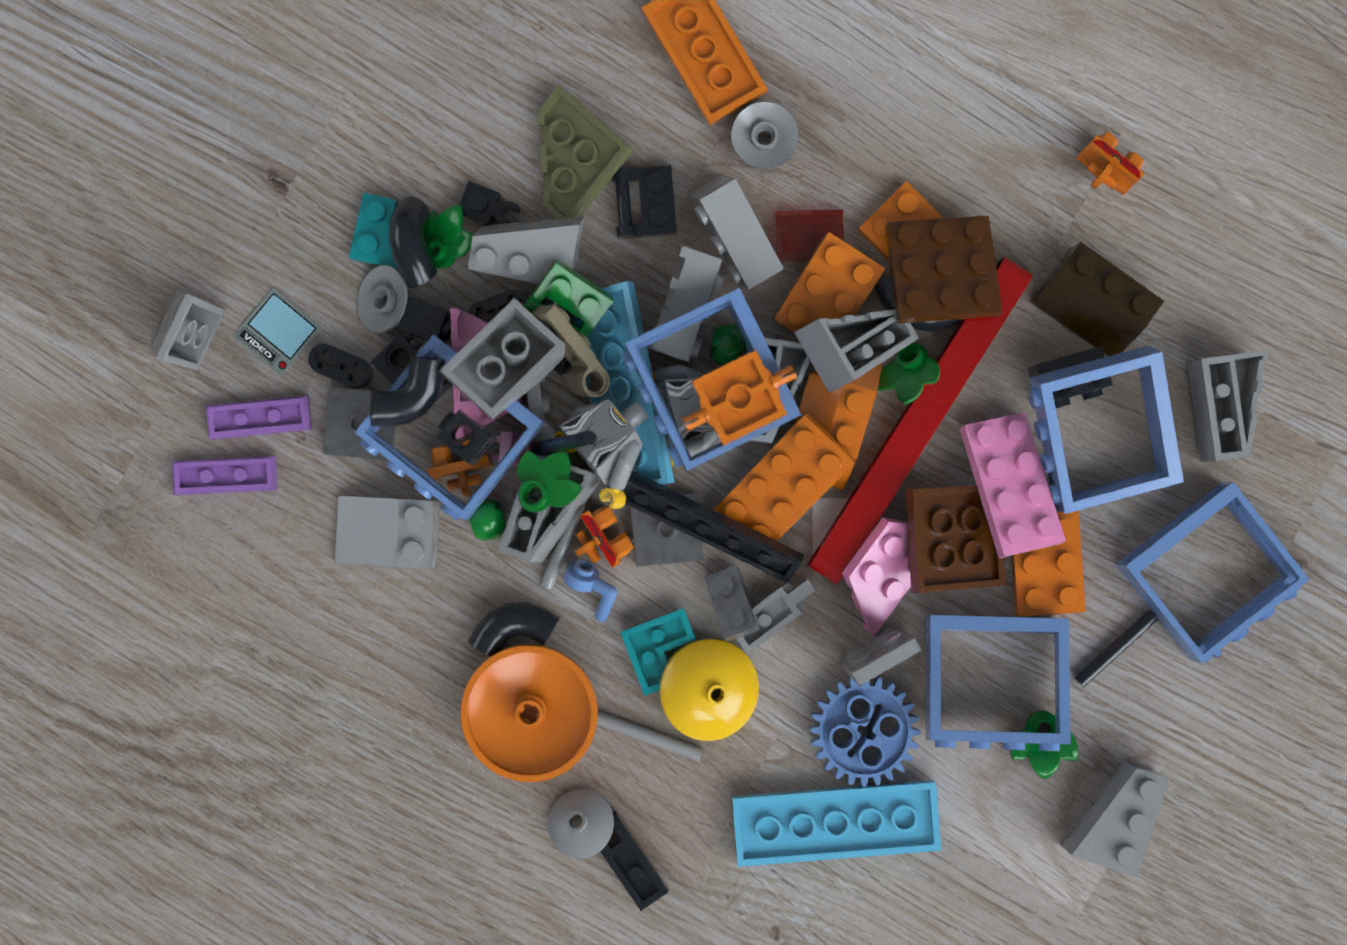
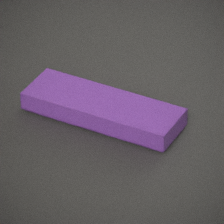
M309 396L206 406L208 435L211 440L312 430Z
M275 456L172 461L173 495L278 490L277 461Z

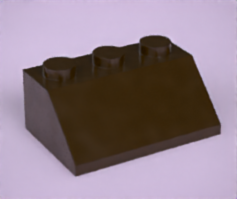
M1080 241L1069 248L1031 303L1094 348L1102 346L1104 355L1108 357L1122 353L1139 336L1162 306L1164 300Z

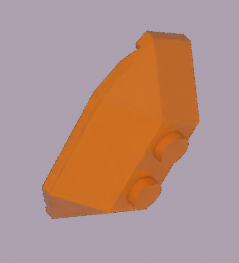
M882 363L856 380L831 392H828L817 371L811 372L799 405L801 416L795 418L794 425L805 413L809 414L845 450L857 459L877 395ZM854 464L831 487L843 491Z

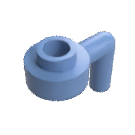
M585 559L570 561L563 575L565 584L579 592L594 590L602 596L594 617L600 622L607 621L617 595L616 587L599 578V571L592 562Z

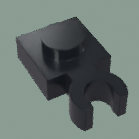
M468 181L459 204L463 208V217L487 226L490 225L492 218L497 219L500 224L512 223L504 219L505 213L510 210L516 213L521 211L520 207L514 202L499 203L501 198L499 192Z

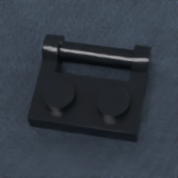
M671 165L635 169L619 168L612 177V182L616 185L619 226L616 227L617 239L677 235ZM639 181L643 225L635 226L632 225L629 182Z

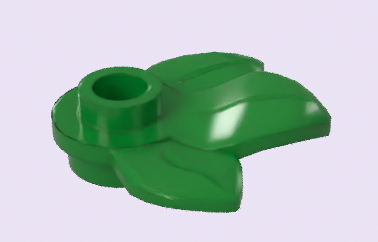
M459 204L445 208L440 214L431 211L430 218L423 229V238L427 244V252L436 269L451 267L457 258L466 255L471 248L472 236L474 234L462 230L463 208Z
M911 343L896 353L895 361L882 368L878 391L895 388L899 401L903 404H908L920 396L924 384H933L938 381L940 367L937 361L929 358V354L923 346Z
M527 451L518 463L517 475L522 484L519 488L518 499L524 509L537 513L544 511L549 506L561 508L569 505L578 497L582 487L568 479L571 463L567 452L553 453L542 461L531 451ZM539 489L541 491V498L535 502L532 499V493L534 490Z
M1044 710L1036 711L1027 718L1025 728L1018 732L1039 733V725L1047 722L1049 729L1046 733H1056L1055 715ZM1070 732L1071 744H1060V751L1039 750L1038 743H1025V750H1010V755L1014 760L1028 758L1033 771L1042 779H1048L1056 772L1060 759L1076 761L1079 752L1076 739Z

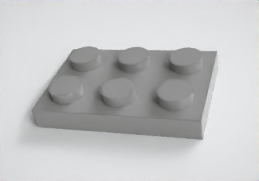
M890 627L874 636L875 642L865 648L860 644L845 652L846 658L840 661L846 674L860 686L922 650L914 637L900 629L893 631Z

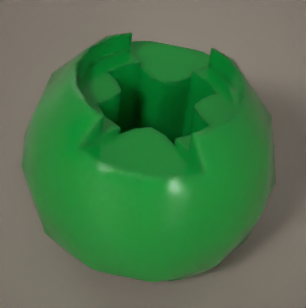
M723 323L715 327L710 357L716 363L723 366L742 357L745 341L737 325Z
M485 499L469 519L475 538L483 541L494 540L500 537L506 529L500 503L493 499Z

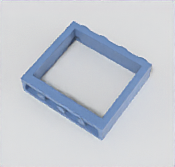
M740 288L626 342L624 345L627 352L622 353L623 360L629 372L636 371L642 382L637 385V388L644 403L652 402L657 413L652 419L661 436L667 434L672 447L668 448V452L676 468L682 465L685 471L801 416L785 383L778 388L780 400L787 415L724 446L718 443L691 457L646 366L640 350L729 308L749 352L751 353L756 350L763 365L772 374L779 371Z
M433 334L415 357L437 358L439 356L442 359H446L445 362L448 363L457 352ZM409 365L388 391H397L406 384L409 376ZM517 400L505 409L527 426V428L466 504L378 435L377 432L382 426H370V414L355 431V434L362 438L359 444L366 448L365 450L374 456L378 453L382 454L389 460L386 466L402 478L407 474L416 482L413 486L414 489L427 499H430L432 496L443 503L440 509L457 521L459 517L463 520L471 518L546 423Z
M1145 346L1030 377L1032 389H1029L1031 396L1028 399L1031 407L1036 409L1038 421L1034 422V430L1037 439L1040 442L1042 441L1044 453L1040 454V461L1044 472L1048 473L1050 482L1048 486L1054 505L1064 514L1184 482L1162 351ZM1139 369L1156 471L1071 493L1053 391Z
M1234 482L1219 483L1115 564L1151 611L1158 617L1161 624L1190 660L1201 664L1206 663L1212 657L1218 658L1222 653L1221 648L1230 641L1236 642L1245 637L1249 632L1248 627L1257 620L1263 621L1273 615L1276 611L1275 606L1283 600L1286 601L1296 597V592L1301 589L1303 584L1310 580ZM1227 506L1281 576L1194 643L1140 572L1220 509Z
M954 615L927 616L926 740H935V747L956 748V741H969V748L990 749V742H1004V749L1025 750V743H1038L1039 750L1060 751V744H1071L1069 619ZM941 631L1054 634L1056 733L941 730Z

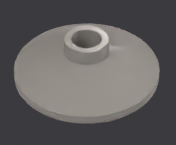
M757 102L744 108L736 117L731 131V142L737 156L745 164L763 170L773 169L787 162L795 152L799 138L798 127L794 117L787 109L773 102ZM760 134H767L770 137V142L767 144L760 143L758 141Z
M381 265L372 269L362 281L357 297V311L362 324L368 330L376 333L390 331L398 324L404 314L407 304V286L404 278L396 268Z
M575 789L562 795L553 805L548 818V833L553 845L561 853L572 858H588L600 852L609 842L614 829V816L609 803L599 793L589 789ZM576 816H581L582 824L578 828H574L572 825L573 819Z

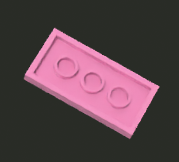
M1026 413L962 426L959 430L998 557L1003 558L1066 542Z

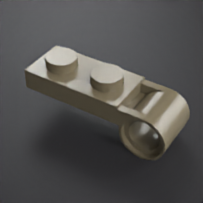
M539 305L531 314L566 344L564 357L573 366L567 375L568 389L577 396L600 397L604 395L609 388L610 378L607 371L596 359L597 356L590 349L591 343L580 332L575 331L569 323L570 318L562 308L555 305ZM589 374L591 378L590 386L587 388L585 380L587 375Z

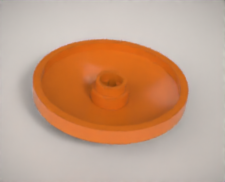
M540 644L510 646L485 660L468 681L461 702L460 717L462 730L471 751L483 765L494 773L520 782L549 780L572 768L588 750L598 722L596 692L584 669L564 652Z

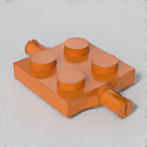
M755 350L693 380L691 383L699 398L700 410L682 417L684 424L697 418L696 421L685 426L687 431L689 432L691 429L707 422L715 430L721 445L724 446L787 415L780 400L778 387L793 379H797L795 372L782 378L783 375L793 371V367L788 365V367L772 374L763 365Z

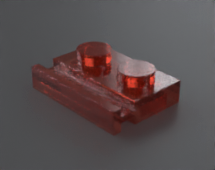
M843 209L775 212L776 255L780 262L809 261L827 232L844 241Z

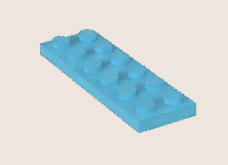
M625 281L601 288L614 297L613 303L590 332L587 339L591 343L590 349L597 356L596 359L607 371L610 385L604 395L590 397L591 404L610 400L622 413L637 401L649 418L635 428L643 446L640 449L632 471L661 485L674 483L665 435H660L652 419L657 413L652 402L644 403L637 388V385L642 382L636 371L629 372L622 357V353L627 352L624 347L625 343L644 334L634 282ZM573 315L575 326L579 327L583 321ZM646 347L640 350V353L653 378L648 349ZM589 374L586 377L587 387H589L591 383V378Z
M934 780L886 783L879 786L873 784L866 785V787L861 785L732 796L738 867L942 851L937 788Z

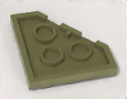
M557 85L539 108L537 115L538 125L541 126L542 145H539L540 170L543 173L544 179L542 206L558 220L583 215L634 149L563 87Z

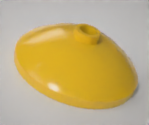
M712 638L693 641L679 649L666 664L659 686L660 703L669 722L684 735L702 741L723 739L742 728L751 717L759 695L758 676L750 658L737 646L724 640ZM715 688H719L720 696L717 699H712L711 692Z

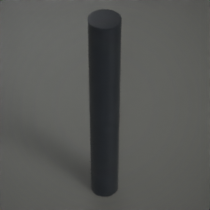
M585 431L535 442L532 449L536 455L593 445L597 440V436L593 431Z
M1148 610L1074 679L1083 688L1087 686L1159 620L1158 617Z

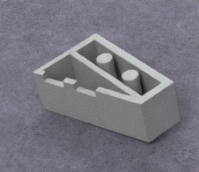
M1124 761L1100 792V798L1088 813L1085 812L1080 819L1081 823L1070 838L1064 840L1061 846L1072 856L1138 877L1170 779L1154 770Z

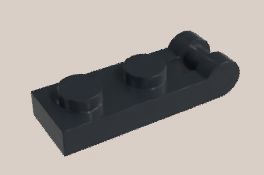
M614 811L613 833L616 831L620 840L612 846L608 842L600 852L635 904L642 911L667 894L669 888L628 829L622 816L618 811Z

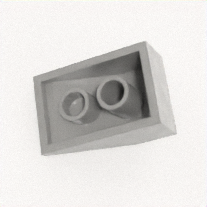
M178 289L176 294H173L166 303V316L162 324L158 325L152 333V346L149 351L155 358L161 361L198 371L226 310Z
M514 298L440 370V373L488 417L494 419L541 382L564 359L566 344Z
M338 496L335 563L413 569L437 568L440 501Z

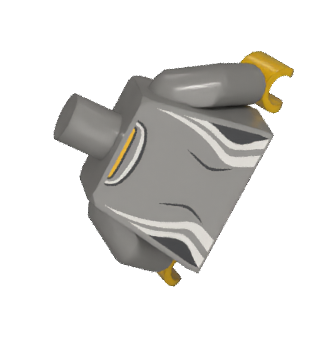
M685 365L657 368L652 373L654 382H657L656 386L690 456L692 457L708 449L718 438L715 430L706 422L688 432L685 426L696 421L697 418L685 424L682 421V417L700 410L699 398L691 382L704 376L703 373ZM665 434L668 446L670 448L672 447V444L669 440L668 435ZM671 459V467H673L675 464Z
M610 400L578 406L569 420L559 426L562 431L555 433V438L585 431H593L596 434L597 440L593 445L563 451L569 454L576 451L602 483L610 485V488H605L599 493L601 502H609L612 498L610 509H620L624 506L626 496L622 490L625 489L640 449L643 446L635 428L649 417L637 401L622 413Z

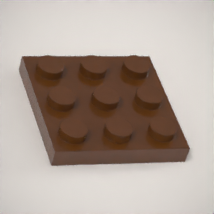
M989 216L887 223L885 229L897 324L999 317L1003 311Z
M977 485L905 489L911 593L1005 586L1004 557H998Z

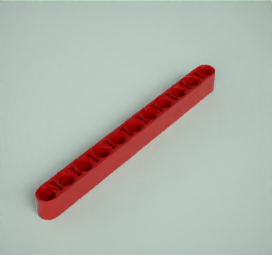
M1004 256L996 266L1003 312L999 317L964 319L963 322H960L936 360L940 367L938 381L933 384H924L920 396L908 404L811 557L807 567L835 585L843 578L842 572L871 534L1030 283L1033 274Z

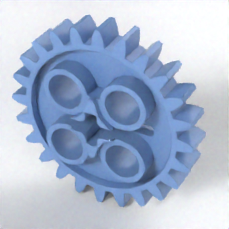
M849 676V686L844 687L841 682L836 681L838 689L836 693L825 689V693L829 698L827 702L817 699L816 703L822 711L821 713L811 712V717L818 721V724L809 726V731L818 734V736L810 740L812 746L822 747L815 753L817 759L827 757L823 767L826 771L836 767L834 772L836 779H840L846 773L849 785H852L856 777H859L861 785L866 787L868 778L872 777L876 785L879 786L881 781L880 775L885 774L892 781L893 774L891 770L894 767L901 772L905 771L900 763L902 759L913 761V758L907 751L908 748L917 749L919 747L917 743L911 740V736L921 734L919 729L911 727V724L917 722L919 717L915 714H908L914 707L911 701L901 703L906 696L905 692L901 690L893 695L895 684L889 682L882 688V678L877 676L873 684L867 681L859 686ZM856 699H864L867 702L866 710L860 715H854L850 712L851 703ZM877 704H881L880 711H878L870 721L875 706ZM889 716L894 717L896 720L894 729L890 732H881L879 726L881 720ZM860 725L863 727L868 725L872 731L869 735L863 734L860 737L861 734L857 728ZM839 728H846L849 730L850 735L848 740L842 744L834 743L832 738L834 732ZM859 739L854 754L852 756H848V751L855 745V743ZM868 746L878 748V755L872 761H864L862 759V752Z

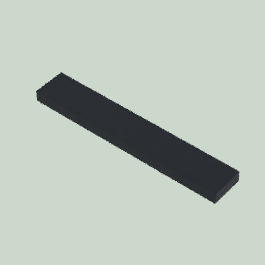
M634 471L631 472L625 489L622 490L626 496V505L787 583L802 563L804 554Z

